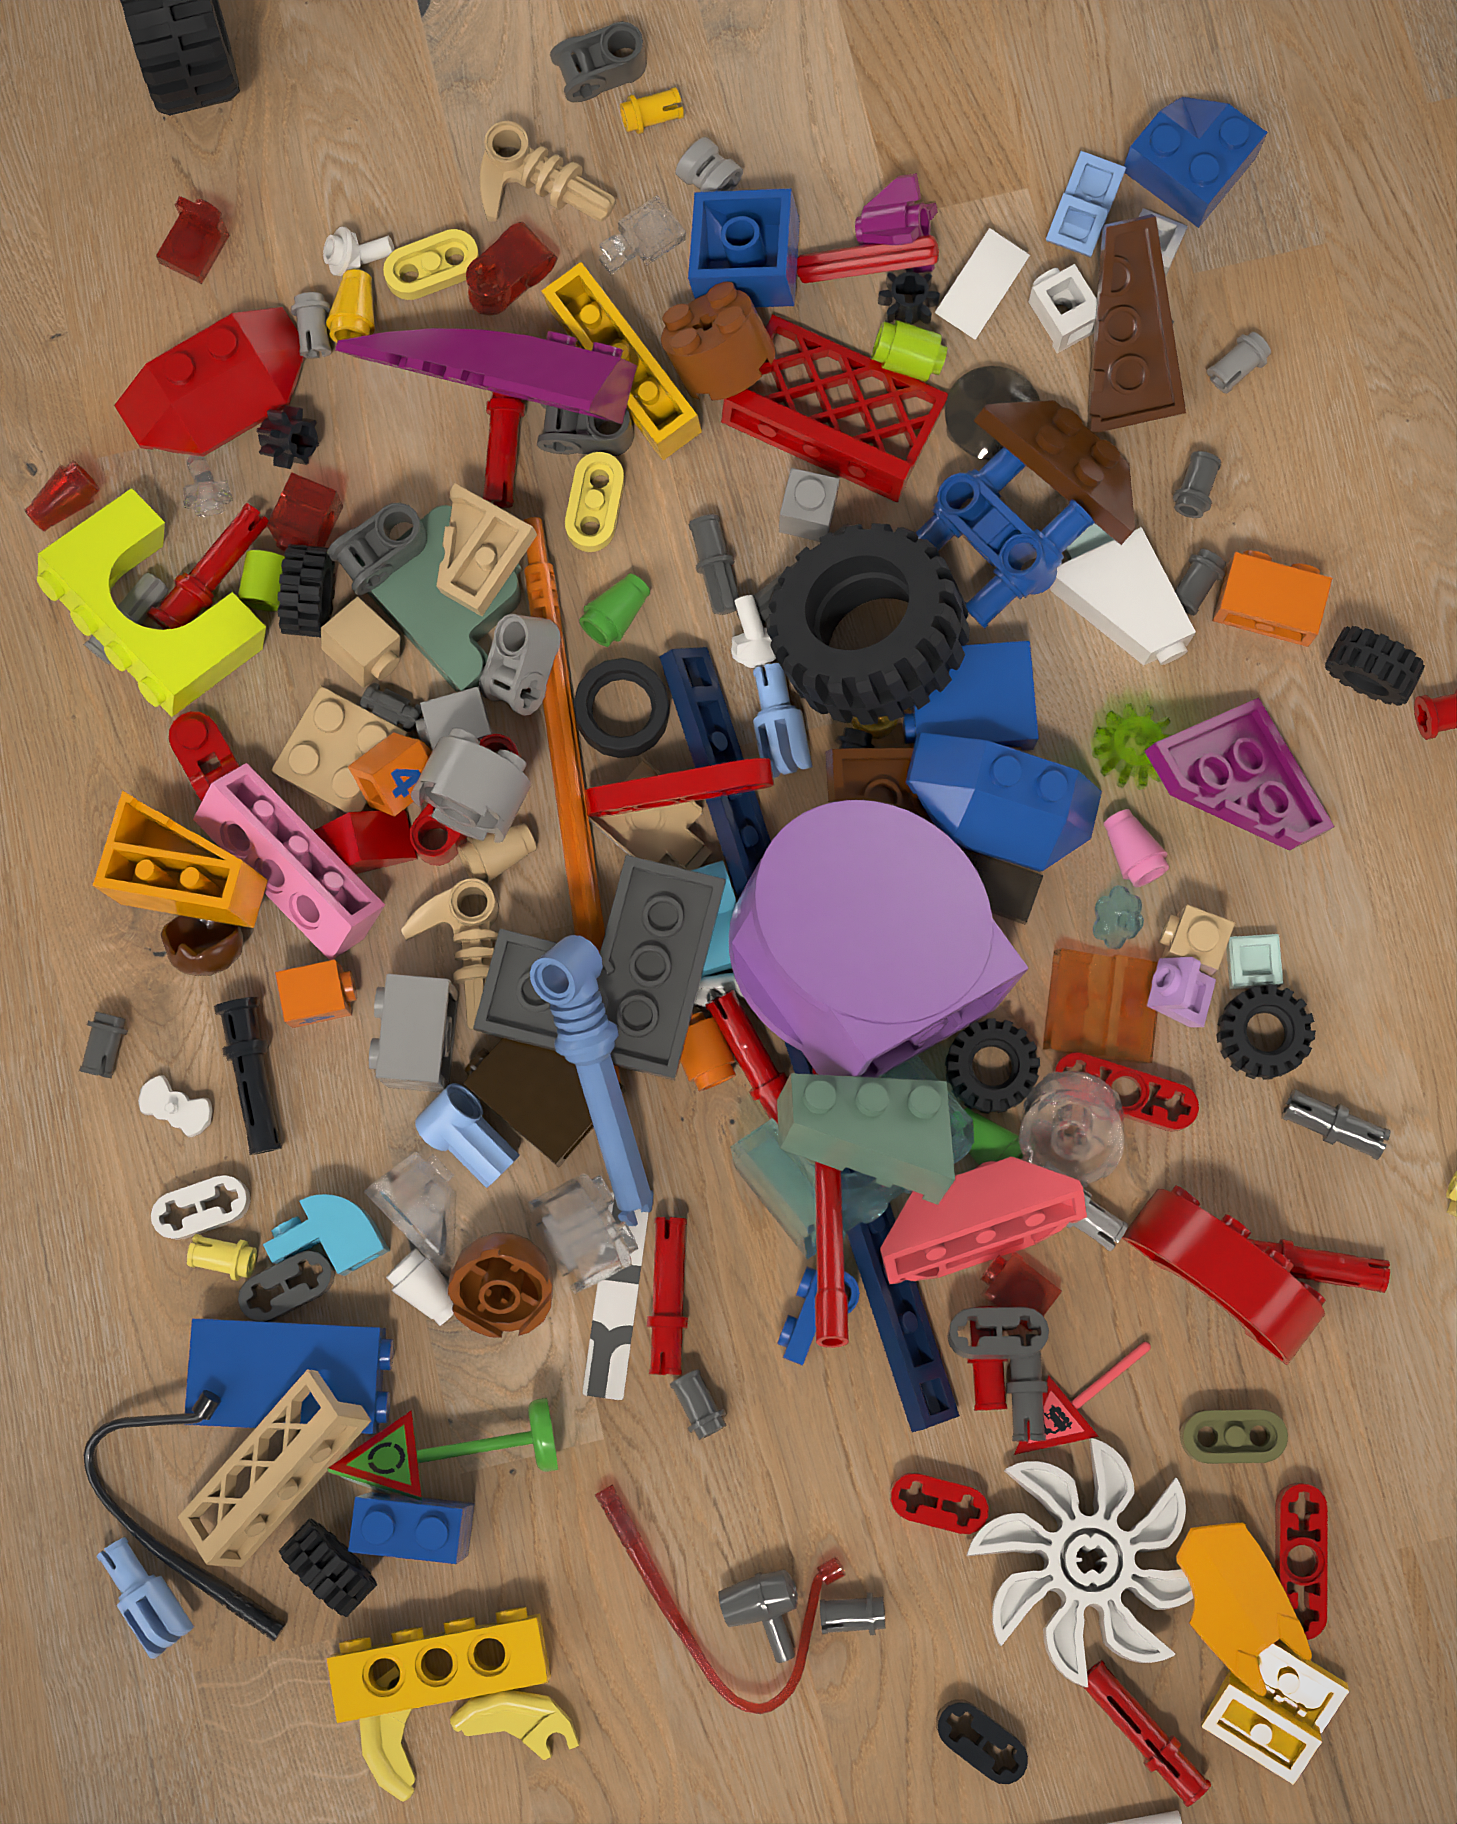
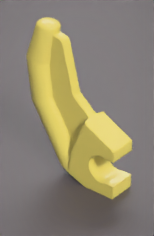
M398 1665L375 1682L382 1687L388 1688L391 1681L400 1676ZM412 1709L359 1719L362 1755L378 1785L402 1802L408 1800L413 1795L414 1788L412 1785L416 1779L402 1744L406 1722Z
M507 1690L476 1696L468 1700L450 1717L451 1726L456 1732L462 1730L464 1735L473 1736L506 1731L521 1739L524 1744L543 1760L552 1757V1752L547 1742L548 1736L552 1733L557 1732L564 1735L569 1750L580 1744L571 1719L552 1698L546 1695Z

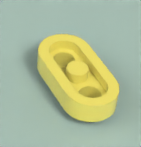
M450 229L394 250L387 257L383 270L387 286L395 296L405 300H414L468 280L477 271L480 257L477 244L471 235L462 230ZM457 254L464 257L463 261L458 265L447 263V260L452 255ZM412 271L418 274L417 279L413 282L402 280L403 275L407 272Z
M605 452L590 453L579 461L575 469L565 516V529L571 544L585 552H596L605 548L614 537L624 489V472L620 462L611 454ZM602 475L607 477L609 482L603 488H596L591 484L592 479ZM587 522H595L600 526L598 532L593 535H587L581 529Z

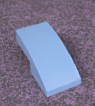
M1081 151L1065 193H1063L1046 241L1091 258L1123 179L1126 167Z

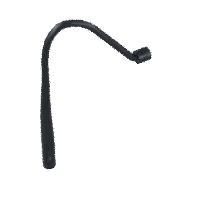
M203 1390L192 1407L194 1413L124 1417L103 1424L87 1441L83 1456L89 1483L105 1508L153 1555L222 1606H226V1609L235 1613L236 1616L243 1619L253 1628H256L263 1635L266 1634V1637L275 1642L285 1628L286 1623L276 1619L275 1615H272L239 1590L236 1591L233 1586L186 1559L149 1534L113 1501L102 1485L95 1468V1449L101 1439L108 1433L130 1427L193 1424L201 1422L203 1419L210 1420L220 1405L221 1399L213 1392Z

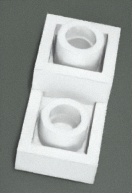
M989 228L935 313L973 339H976L1030 255Z

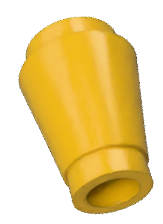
M352 269L343 273L342 281L326 321V325L330 330V338L336 343L338 340L372 335L375 332L372 278L364 271Z

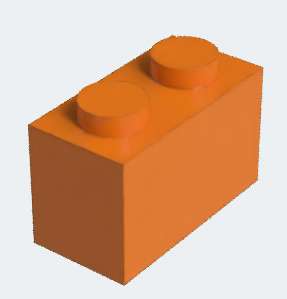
M1247 550L1243 554L1235 552L1226 566L1212 621L1309 647L1319 633L1333 578L1320 575V570L1311 565L1296 563L1290 567L1272 562V558L1269 555L1259 551Z

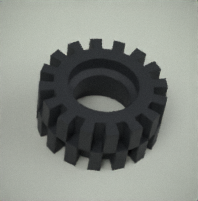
M289 544L288 548H286L285 559L282 560L281 565L282 574L279 577V584H281L280 592H278V601H280L278 607V617H280L279 628L282 634L321 638V627L330 620L329 615H332V599H334L335 592L333 590L335 562L327 555L328 548Z
M1268 984L1265 987L1257 985L1240 993L1224 1008L1225 1011L1219 1017L1217 1024L1220 1026V1032L1216 1034L1217 1043H1222L1223 1050L1220 1052L1224 1059L1228 1057L1233 1064L1230 1067L1236 1072L1242 1070L1246 1072V1077L1252 1079L1262 1077L1263 1080H1269L1278 1076L1281 1077L1296 1069L1302 1064V1060L1309 1056L1312 1050L1309 1046L1311 1041L1315 1040L1316 1030H1311V1023L1315 1021L1312 1013L1307 1015L1303 1007L1307 1005L1302 998L1297 1001L1292 996L1294 992L1288 988L1279 990L1277 989L1278 985ZM1268 1013L1277 1017L1282 1023L1285 1033L1284 1040L1277 1050L1270 1052L1261 1051L1250 1043L1247 1037V1025L1254 1015Z
M987 1018L983 1022L976 1021L970 1024L957 1035L946 1056L945 1066L947 1073L945 1076L947 1083H950L953 1089L951 1092L956 1098L959 1097L963 1100L966 1107L970 1109L976 1108L980 1110V1113H1001L1016 1107L1031 1093L1039 1077L1037 1073L1040 1067V1057L1037 1058L1035 1052L1037 1047L1034 1041L1030 1042L1026 1036L1028 1033L1022 1027L1017 1029L1012 1026L1013 1022L1008 1020L1000 1022L996 1021V1018ZM986 1047H997L1006 1052L1012 1064L1011 1075L1006 1082L990 1086L977 1079L973 1072L972 1063L975 1054L979 1050Z
M309 1518L279 1550L283 1561L289 1565L288 1568L294 1574L300 1577V1581L306 1587L308 1586L319 1600L322 1599L330 1609H334L341 1616L348 1617L377 1586V1581L370 1575L371 1572L368 1568L361 1564V1560L356 1555L348 1552V1547L341 1543L331 1531L328 1532L322 1524L317 1523L312 1518Z

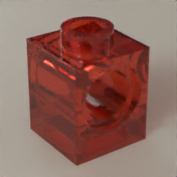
M291 472L267 523V527L274 540L277 541L275 545L284 552L289 544L325 547L343 509V504L336 490Z

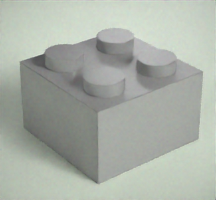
M386 974L385 987H377L374 1016L375 1018H381L380 1039H371L369 1069H375V1078L386 1087L441 1093L450 1084L459 992L449 979Z

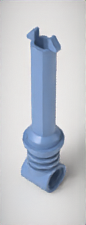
M570 935L563 938L532 964L530 980L535 992L543 1000L550 1003V1010L552 1015H554V1023L558 1027V1036L554 1041L556 1052L564 1055L567 1061L576 1066L617 1207L622 1211L618 1218L627 1226H637L638 1222L634 1210L641 1209V1212H651L654 1194L649 1188L610 1055L615 1047V1040L619 1033L617 1025L608 1020L605 1014L604 1003H602L601 993L598 991L597 978L600 976L603 968L602 958L598 949L591 941L582 936Z

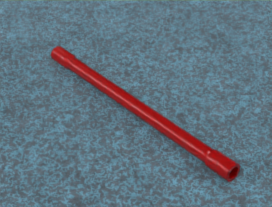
M812 1067V1073L814 1075H818ZM815 1161L817 1294L815 1296L816 1344L826 1348H837L849 1343L848 1299L844 1289L841 1170Z

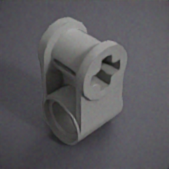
M508 614L498 622L494 631V639L479 681V688L483 697L491 701L503 700L510 704L514 712L523 716L530 715L539 708L545 697L546 684L555 656L560 648V631L553 621L545 618ZM496 679L502 683L496 685L494 680ZM529 687L531 689V692L529 693L523 689H527Z

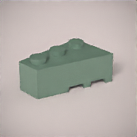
M790 1074L777 1099L779 1149L841 1171L845 1167L875 1177V1183L889 1188L895 1184L923 1194V1200L939 1204L955 1181L947 1081Z

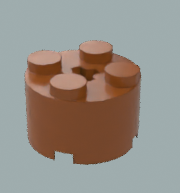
M727 281L716 284L707 294L690 303L677 304L669 308L662 317L665 327L661 335V345L692 398L699 399L698 393L709 394L712 401L734 396L752 386L763 376L759 368L767 358L770 364L775 358V346L750 297L746 293L736 290L732 282Z

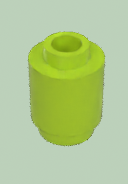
M898 320L894 324L883 321L874 343L871 359L881 362V368L927 382L931 373L935 375L940 374L948 347L940 345L942 335Z

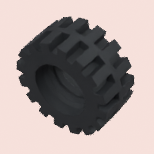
M1347 626L1344 627L1326 660L1325 669L1330 671L1329 674L1333 678L1340 679L1339 682L1341 684L1350 686L1359 694L1363 693L1375 701L1379 699L1385 704L1391 705L1393 703L1396 706H1402V704L1405 705L1408 702L1425 665H1423L1424 662L1421 658L1415 657L1416 653L1414 651L1405 649L1404 644L1390 640L1389 636L1382 633L1380 635L1375 634L1373 630L1367 628L1362 630L1358 626H1352L1351 628Z

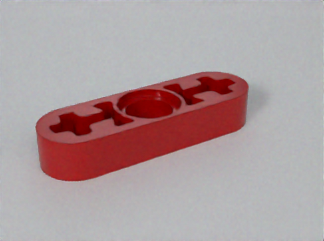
M1075 1052L1064 1056L1055 1065L1052 1072L1053 1086L1063 1098L1165 1131L1175 1132L1188 1127L1195 1121L1199 1112L1198 1099L1195 1093L1187 1086L1084 1053ZM1078 1063L1083 1066V1075L1096 1080L1100 1078V1069L1109 1072L1101 1086V1099L1092 1097L1097 1088L1096 1086L1082 1083L1076 1090L1069 1088L1070 1079L1062 1076L1063 1070H1071ZM1128 1078L1136 1083L1139 1089V1098L1134 1105L1124 1107L1113 1100L1111 1086L1116 1079ZM1149 1085L1158 1089L1153 1098L1168 1101L1174 1094L1180 1096V1105L1187 1108V1114H1180L1174 1121L1167 1119L1168 1110L1156 1105L1150 1106V1115L1142 1113L1141 1110L1149 1099Z
M1293 1483L1284 1487L1276 1499L1275 1573L1293 1609L1298 1607V1592L1294 1590L1287 1592V1582L1289 1581L1301 1586L1315 1584L1314 1594L1304 1591L1305 1607L1314 1610L1313 1619H1308L1304 1622L1303 1630L1307 1640L1317 1637L1324 1630L1327 1623L1328 1506L1324 1495L1316 1487L1304 1483ZM1300 1492H1304L1306 1501L1314 1503V1512L1305 1513L1304 1530H1315V1540L1303 1536L1287 1538L1288 1528L1299 1531L1298 1514L1289 1512L1288 1506L1289 1502L1298 1501ZM1299 1545L1309 1547L1315 1555V1566L1305 1576L1294 1575L1287 1564L1289 1552Z

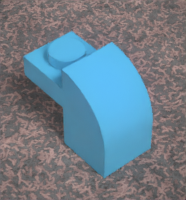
M327 1194L314 1195L300 1200L299 1202L308 1220L301 1222L298 1216L278 1225L271 1230L274 1238L263 1244L271 1262L278 1264L322 1243L337 1274L343 1276L390 1251L376 1223L362 1207L345 1198Z

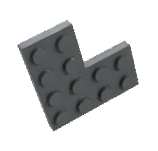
M629 855L625 856L600 951L603 968L600 976L597 978L598 991H600L605 1014L609 1021L617 1025L619 1033L615 1040V1047L610 1053L614 1066L676 1080L726 879ZM504 929L499 930L473 1026L475 1031L556 1051L554 1041L558 1036V1027L555 1026L550 1003L543 1000L535 992L530 980L532 964L555 946L556 942Z

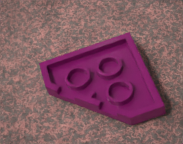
M1259 697L1155 742L1145 750L1147 757L1169 795L1289 851L1325 834L1335 827Z

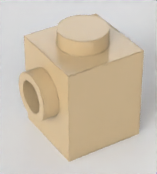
M357 596L321 627V649L361 687L365 688L375 678L378 680L386 678L400 661V635Z
M1186 905L1177 916L1170 914L1167 918L1159 943L1166 945L1162 958L1193 957L1201 962L1199 971L1212 976L1219 969L1235 922Z

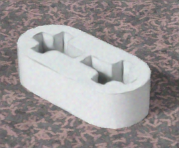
M226 1175L216 1176L160 1197L153 1205L151 1221L155 1230L163 1237L175 1240L186 1239L195 1234L210 1231L242 1218L249 1209L251 1202L250 1192L244 1183L234 1177ZM224 1185L228 1191L238 1193V1199L231 1202V1212L226 1213L224 1208L213 1207L206 1210L204 1203L218 1198L221 1186ZM175 1202L182 1209L196 1206L198 1213L183 1218V1228L177 1230V1227L173 1224H165L164 1217L171 1213L170 1205Z

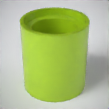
M262 550L246 552L238 598L247 607L263 611H278L280 605L278 592H280L281 586L279 584V577L282 574L281 565L285 556Z

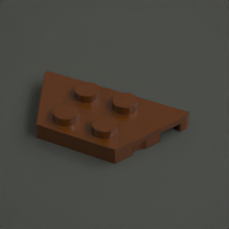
M1055 400L987 404L974 419L976 424L1069 502L1072 499L1076 501L1090 515L1095 524L1120 545L1135 530L1130 463L1121 457L1120 452L1112 443L1100 439L1084 426L1081 418L1074 411L1062 407Z

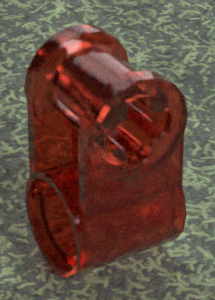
M524 222L513 224L493 245L474 259L467 267L466 281L469 303L480 314L487 316L498 315L505 311L510 304L529 288L540 283L557 263V256Z

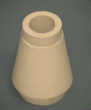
M523 823L518 826H511L504 841L501 843H494L495 834L487 833L484 841L468 836L467 843L457 847L461 863L468 877L479 880L484 879L488 883L528 856L529 853L536 851L534 838L527 825Z

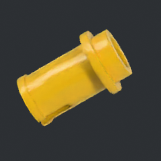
M670 88V90L638 99L634 95L628 96L627 101L619 105L625 130L627 132L635 130L637 134H641L644 132V127L684 118L683 107H678L675 104L682 102L677 88Z

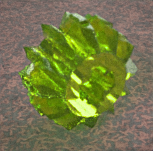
M1132 703L1126 704L1123 708V717L1114 711H1110L1105 717L1108 727H1097L1094 732V737L1103 744L1094 747L1092 756L1097 759H1108L1100 770L1103 776L1110 775L1114 770L1120 773L1116 782L1118 787L1123 788L1130 776H1133L1134 783L1139 790L1145 789L1147 786L1148 776L1157 782H1161L1145 750L1155 742L1174 734L1162 733L1171 723L1169 717H1163L1157 723L1151 720L1154 714V707L1152 705H1147L1141 716L1137 715L1136 708ZM1130 738H1134L1135 743L1139 746L1145 745V749L1140 756L1136 755L1134 748L1125 747Z

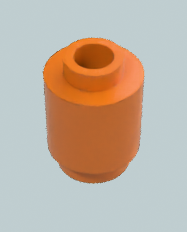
M703 1012L693 1014L680 1062L688 1081H694L698 1091L701 1092L735 1077L736 1073L732 1064L736 1061L714 1018L706 1019Z

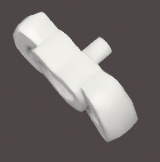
M164 1075L151 1078L141 1087L138 1104L142 1114L154 1115L159 1120H167L171 1126L181 1129L187 1137L201 1134L211 1124L213 1109L208 1098L202 1097L190 1100L185 1093L173 1091Z

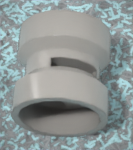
M705 136L696 141L685 152L677 164L675 174L686 184H694L700 189V192L733 191L741 180L743 169L732 159H724L719 155V147Z

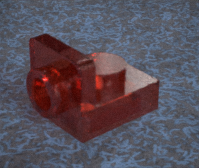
M179 196L174 204L179 216L156 254V258L159 264L202 284L230 235L221 217L222 213L215 206L202 199H196L195 202Z
M1011 1253L1006 1260L998 1255L980 1278V1280L987 1284L980 1295L998 1308L1025 1307L1034 1309L1044 1316L1062 1290L1023 1261L1024 1258L1018 1253ZM1020 1320L1019 1325L1031 1333L1033 1330L1028 1329L1027 1321Z

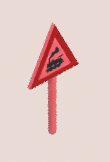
M1141 1343L1071 1402L1048 1375L1046 1380L1048 1382V1393H1043L1046 1440H1030V1421H1028V1441L1019 1442L1014 1455L1099 1437L1078 1412V1409L1151 1349L1150 1343Z

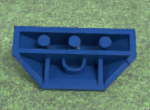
M922 732L917 734L906 778V784L913 794H917L935 826L948 835L959 847L1038 872L1044 871L1091 839L1102 791L1077 769L988 740Z

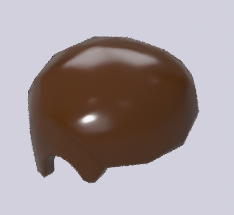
M181 915L164 925L160 934L169 961L177 970L187 975L212 976L228 969L242 953L243 933L239 925Z

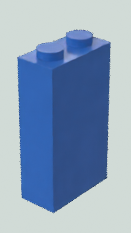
M192 1318L185 1413H194L192 1407L203 1390L216 1394L221 1399V1403L210 1420L203 1419L198 1423L184 1425L256 1428L304 1372L309 1369L319 1372L338 1402L361 1405L372 1421L361 1433H379L380 1423H388L390 1414V1392L382 1391L383 1370L391 1371L394 1341L393 1339H386V1328ZM311 1392L302 1401L300 1424H307L321 1409Z

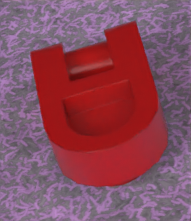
M190 711L181 714L173 721L168 736L170 746L202 802L211 783L240 767V764L219 727L208 715L202 712ZM217 757L221 766L204 774L200 766Z

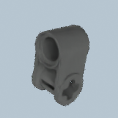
M623 21L613 23L583 36L568 38L554 46L550 52L553 64L559 66L566 83L564 87L565 97L573 103L590 100L602 92L638 80L645 72L647 65L641 32L633 24ZM622 48L633 50V53L627 57L619 58L613 55ZM576 66L579 67L581 73L577 71Z
M541 404L546 411L543 434L538 436L537 446L546 452L564 455L605 452L612 456H619L625 453L632 445L634 431L627 408L622 426L618 432L605 435L598 432V429L607 420Z
M391 503L358 527L349 530L336 539L328 548L327 555L332 561H339L353 581L352 589L356 594L361 595L378 587L393 572L418 556L426 546L427 532L413 508L403 503ZM405 522L413 524L412 532L406 539L401 541L390 539V532L395 525ZM356 555L360 556L365 566L362 567L355 559Z

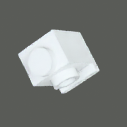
M1075 264L1061 272L1058 268H1053L1034 281L1028 302L1052 339V346L1057 354L1094 334L1097 299ZM1064 305L1069 311L1061 315L1056 306Z

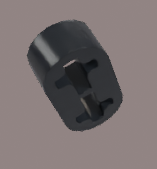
M955 1699L947 1702L939 1710L936 1717V1729L940 1739L953 1752L998 1784H1011L1018 1781L1024 1775L1028 1766V1755L1025 1747L1016 1736L966 1700ZM965 1712L972 1715L969 1719V1724L980 1734L976 1742L962 1733L955 1739L949 1736L952 1727L947 1719L952 1713L957 1717H961ZM987 1741L1001 1750H1004L1008 1745L1014 1747L1011 1756L1016 1761V1764L1011 1770L1005 1766H1002L998 1772L992 1769L995 1760L991 1754L983 1749Z

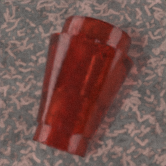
M71 461L66 467L60 464L31 501V504L25 509V512L42 531L46 532L51 526L57 525L95 502L93 497L100 491V488L87 471L76 461Z

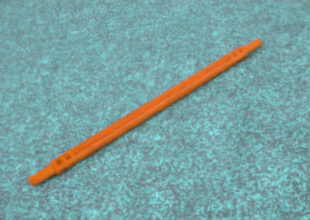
M530 517L523 520L525 523L533 526L537 533V536L526 551L528 566L524 568L530 616L553 621L560 631L561 638L560 648L555 656L546 684L545 697L542 702L575 935L582 936L591 941L600 953L605 930L589 816H587L585 788L554 566L548 563L542 518ZM614 1066L618 1081L621 1083L619 1067Z

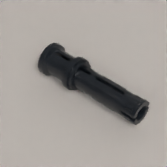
M259 997L235 999L214 1006L215 1014L221 1016L226 1046L222 1048L223 1057H226L227 1061H232L240 1106L247 1133L249 1155L282 1149L263 1058L269 1046L267 1039L261 1037L256 1008L260 1006Z

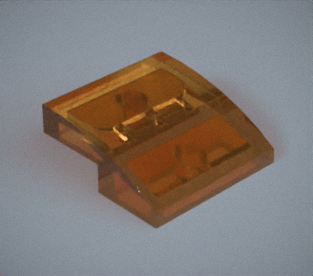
M1065 948L1054 950L1043 1050L1066 1054L1079 1052L1102 1059L1152 1063L1158 1011L1148 1007L1147 1003L1158 962L1117 954L1103 956Z

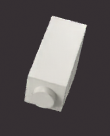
M1142 527L1134 530L1122 545L1112 540L1061 564L1057 568L1056 580L1050 587L1051 592L1142 665L1157 659L1160 665H1165L1188 652L1185 646L1190 643L1196 631Z

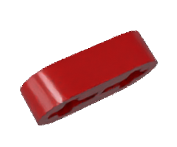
M907 1473L896 1479L890 1489L892 1508L900 1517L908 1521L958 1534H971L980 1530L988 1518L989 1507L986 1498L978 1490L966 1485L920 1473ZM912 1482L921 1483L920 1491L922 1493L936 1497L935 1506L917 1504L915 1511L909 1512L906 1510L907 1503L899 1498V1492L901 1489H910ZM963 1495L972 1496L971 1505L979 1508L977 1517H968L965 1525L957 1524L958 1516L955 1513L941 1509L943 1500L958 1503L962 1501Z

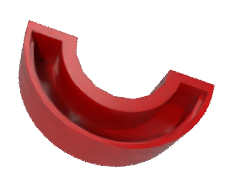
M1175 1185L1171 1192L1165 1189H1157L1127 1228L1122 1239L1158 1267L1180 1277L1209 1297L1242 1326L1247 1336L1282 1363L1288 1365L1325 1316L1322 1305L1326 1299L1315 1289L1304 1282H1299L1289 1273L1294 1265L1285 1256L1271 1247H1267L1263 1252L1247 1238L1251 1232L1235 1218L1225 1214L1219 1220L1199 1207L1200 1202L1177 1185Z

